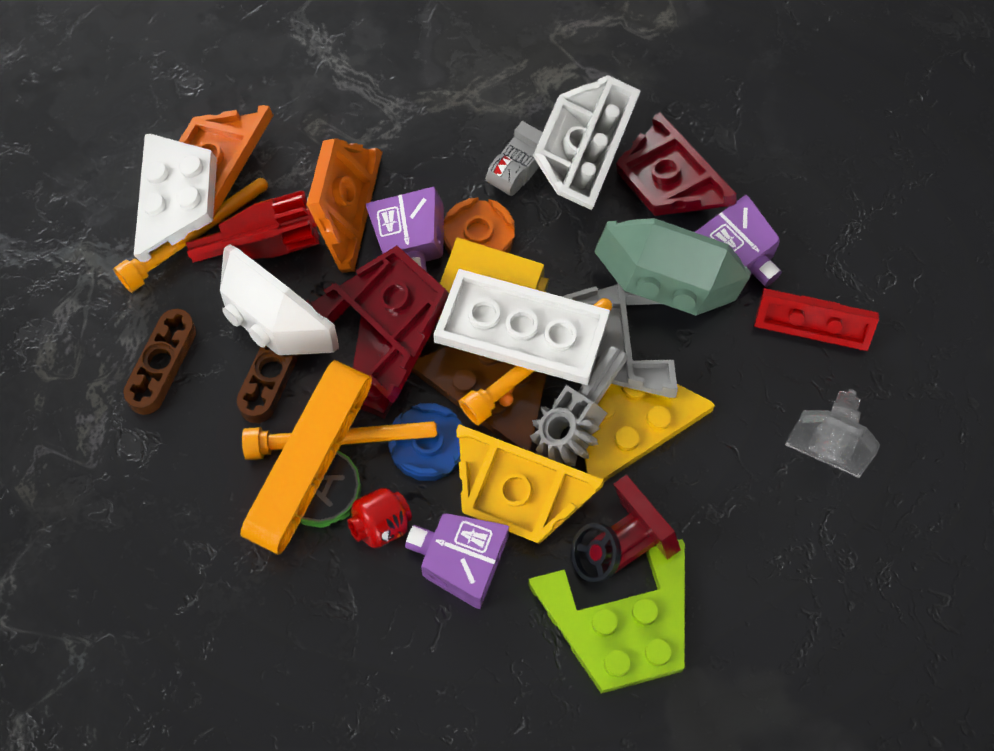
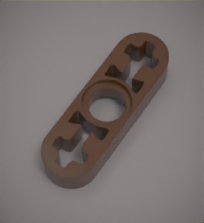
M171 309L159 318L124 387L123 394L126 402L138 414H151L160 408L196 336L195 324L190 314L185 310ZM180 323H182L185 329L177 330L174 333V335H172L169 328L171 326L177 327ZM171 340H172V342H173L175 348H174L172 345H170ZM166 353L171 356V361L165 368L154 369L150 367V362L155 355ZM145 374H147L150 378H152L151 381H150V383H149L147 377L145 376ZM148 387L152 394L151 397H143L139 402L136 393H144Z
M267 346L260 347L237 396V406L246 421L262 423L273 415L300 354L277 355ZM269 362H277L282 365L281 373L273 378L264 377L261 374V369ZM259 384L264 388L261 393L264 406L257 405L254 410H251L248 401L257 400L261 392Z

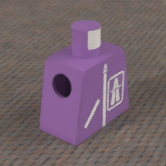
M435 187L366 203L382 253L398 246L426 272L427 261L442 257L444 205Z
M744 195L737 200V204L729 206L695 231V233L729 244L741 259L743 265L747 266L751 271L750 275L753 274L765 287L776 281L782 273L771 261L780 243L779 237L747 195Z
M447 513L441 516L435 532L413 525L408 534L405 548L425 555L421 566L423 577L471 606L481 609L507 543L509 526Z

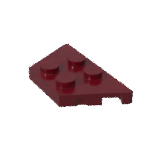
M661 113L653 117V126L646 134L640 133L633 141L631 149L625 151L616 162L617 173L654 216L727 207L737 204L736 192Z

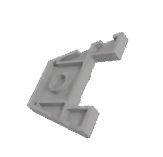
M618 282L617 285L600 290L595 286L561 296L594 305L602 298H607L612 302L607 326L594 363L595 366L605 349L610 345L619 348L627 355L626 362L611 384L668 398H676L678 387L674 360H632L626 305L661 303L626 292Z

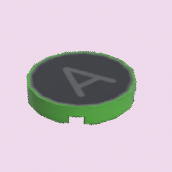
M340 451L336 453L300 523L306 526L322 528L331 526L330 524L336 523L339 520L341 522L350 516L351 506L355 500L360 498L362 488L358 469L348 456Z

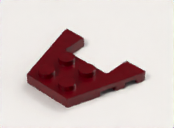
M398 246L393 247L355 270L357 275L341 285L334 283L324 289L325 294L313 302L306 300L316 312L326 317L332 323L351 305L392 344L393 347L367 373V375L372 377V384L392 403L398 398L443 311L449 292Z

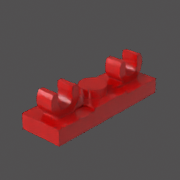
M764 288L755 317L754 327L868 351L879 321V313L841 305L836 302Z

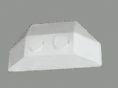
M607 75L598 79L597 82L580 86L559 95L533 154L537 164L558 195L592 210L641 90Z
M229 244L224 248L220 293L225 306L222 310L230 323L236 327L239 325L244 327L260 347L267 346L277 355L334 353L339 349L335 325L330 320L321 316L309 303L237 247Z

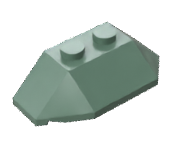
M655 218L628 220L621 223L607 221L595 248L596 255L624 291L695 316L736 301L751 274V271L747 266L743 265L741 259L729 244Z

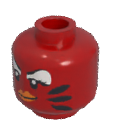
M383 487L355 500L351 506L352 518L348 519L347 523L356 541L363 540L368 546L379 548L402 537L408 530V522L412 520V515L406 499L400 492L394 493L390 489Z

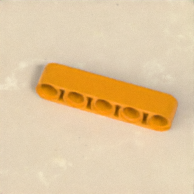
M336 360L329 364L248 512L241 528V537L277 555H280L285 550L368 395L372 384L371 376Z

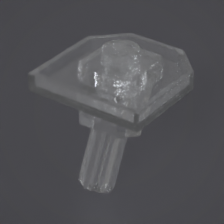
M849 389L848 392L840 391L830 411L803 410L785 443L790 448L858 478L877 455L880 443L869 429L858 424L861 415L858 407L861 400L856 397L857 392L853 389Z

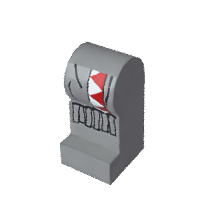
M522 121L515 129L513 139L491 163L486 175V182L510 196L515 195L539 168L533 154L543 132Z

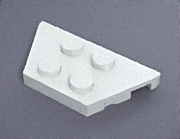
M153 134L145 135L134 256L140 262H146L152 257L149 252L168 241L171 245H174L184 239L191 231L199 230L213 221L217 158L211 150Z

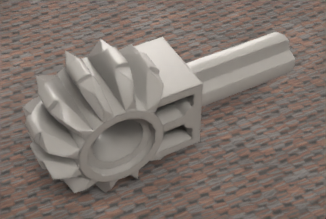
M608 346L594 366L588 385L582 384L578 392L566 385L559 397L554 399L551 410L547 407H541L542 414L544 415L542 419L532 420L533 426L539 430L530 436L532 442L538 445L536 448L538 455L561 464L564 462L569 466H576L578 455L584 459H590L586 449L589 445H599L597 439L592 434L600 429L599 425L607 415V412L598 403L627 360V355L615 346ZM570 426L568 434L560 439L562 431Z

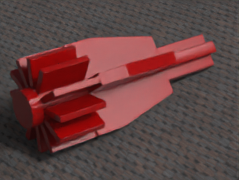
M300 190L255 203L218 225L221 232L187 241L186 246L188 248L187 254L193 263L222 255L224 248L229 244L237 247L251 259L274 258L320 244V235L316 229L318 226L307 206L308 198H306L305 191Z

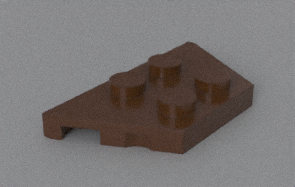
M447 346L418 358L411 372L461 409L459 400L471 390H486L514 368L515 365ZM534 371L515 386L512 393L513 403L510 406L504 407L497 400L494 403L495 408L491 410L492 415L481 424L504 442L531 452L532 439L530 436L535 432L532 420L538 419L547 374Z

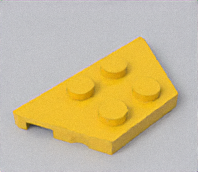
M611 384L598 403L607 412V415L599 425L600 429L592 434L597 439L599 445H589L586 449L590 458L585 459L587 473L607 481L711 413L715 405L712 401L678 384L676 398H668Z
M459 424L457 427L461 461H459V474L463 487L461 492L462 513L479 520L509 526V532L538 544L543 542L597 493L605 482L601 478Z

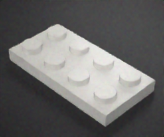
M458 269L433 336L434 342L588 385L607 326L610 310Z

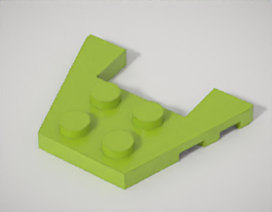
M683 539L678 540L681 551L668 560L656 546L646 551L658 590L582 610L576 609L565 569L529 578L530 590L542 603L547 611V615L555 627L559 628L571 646L570 649L601 694L680 673L684 670L685 544Z

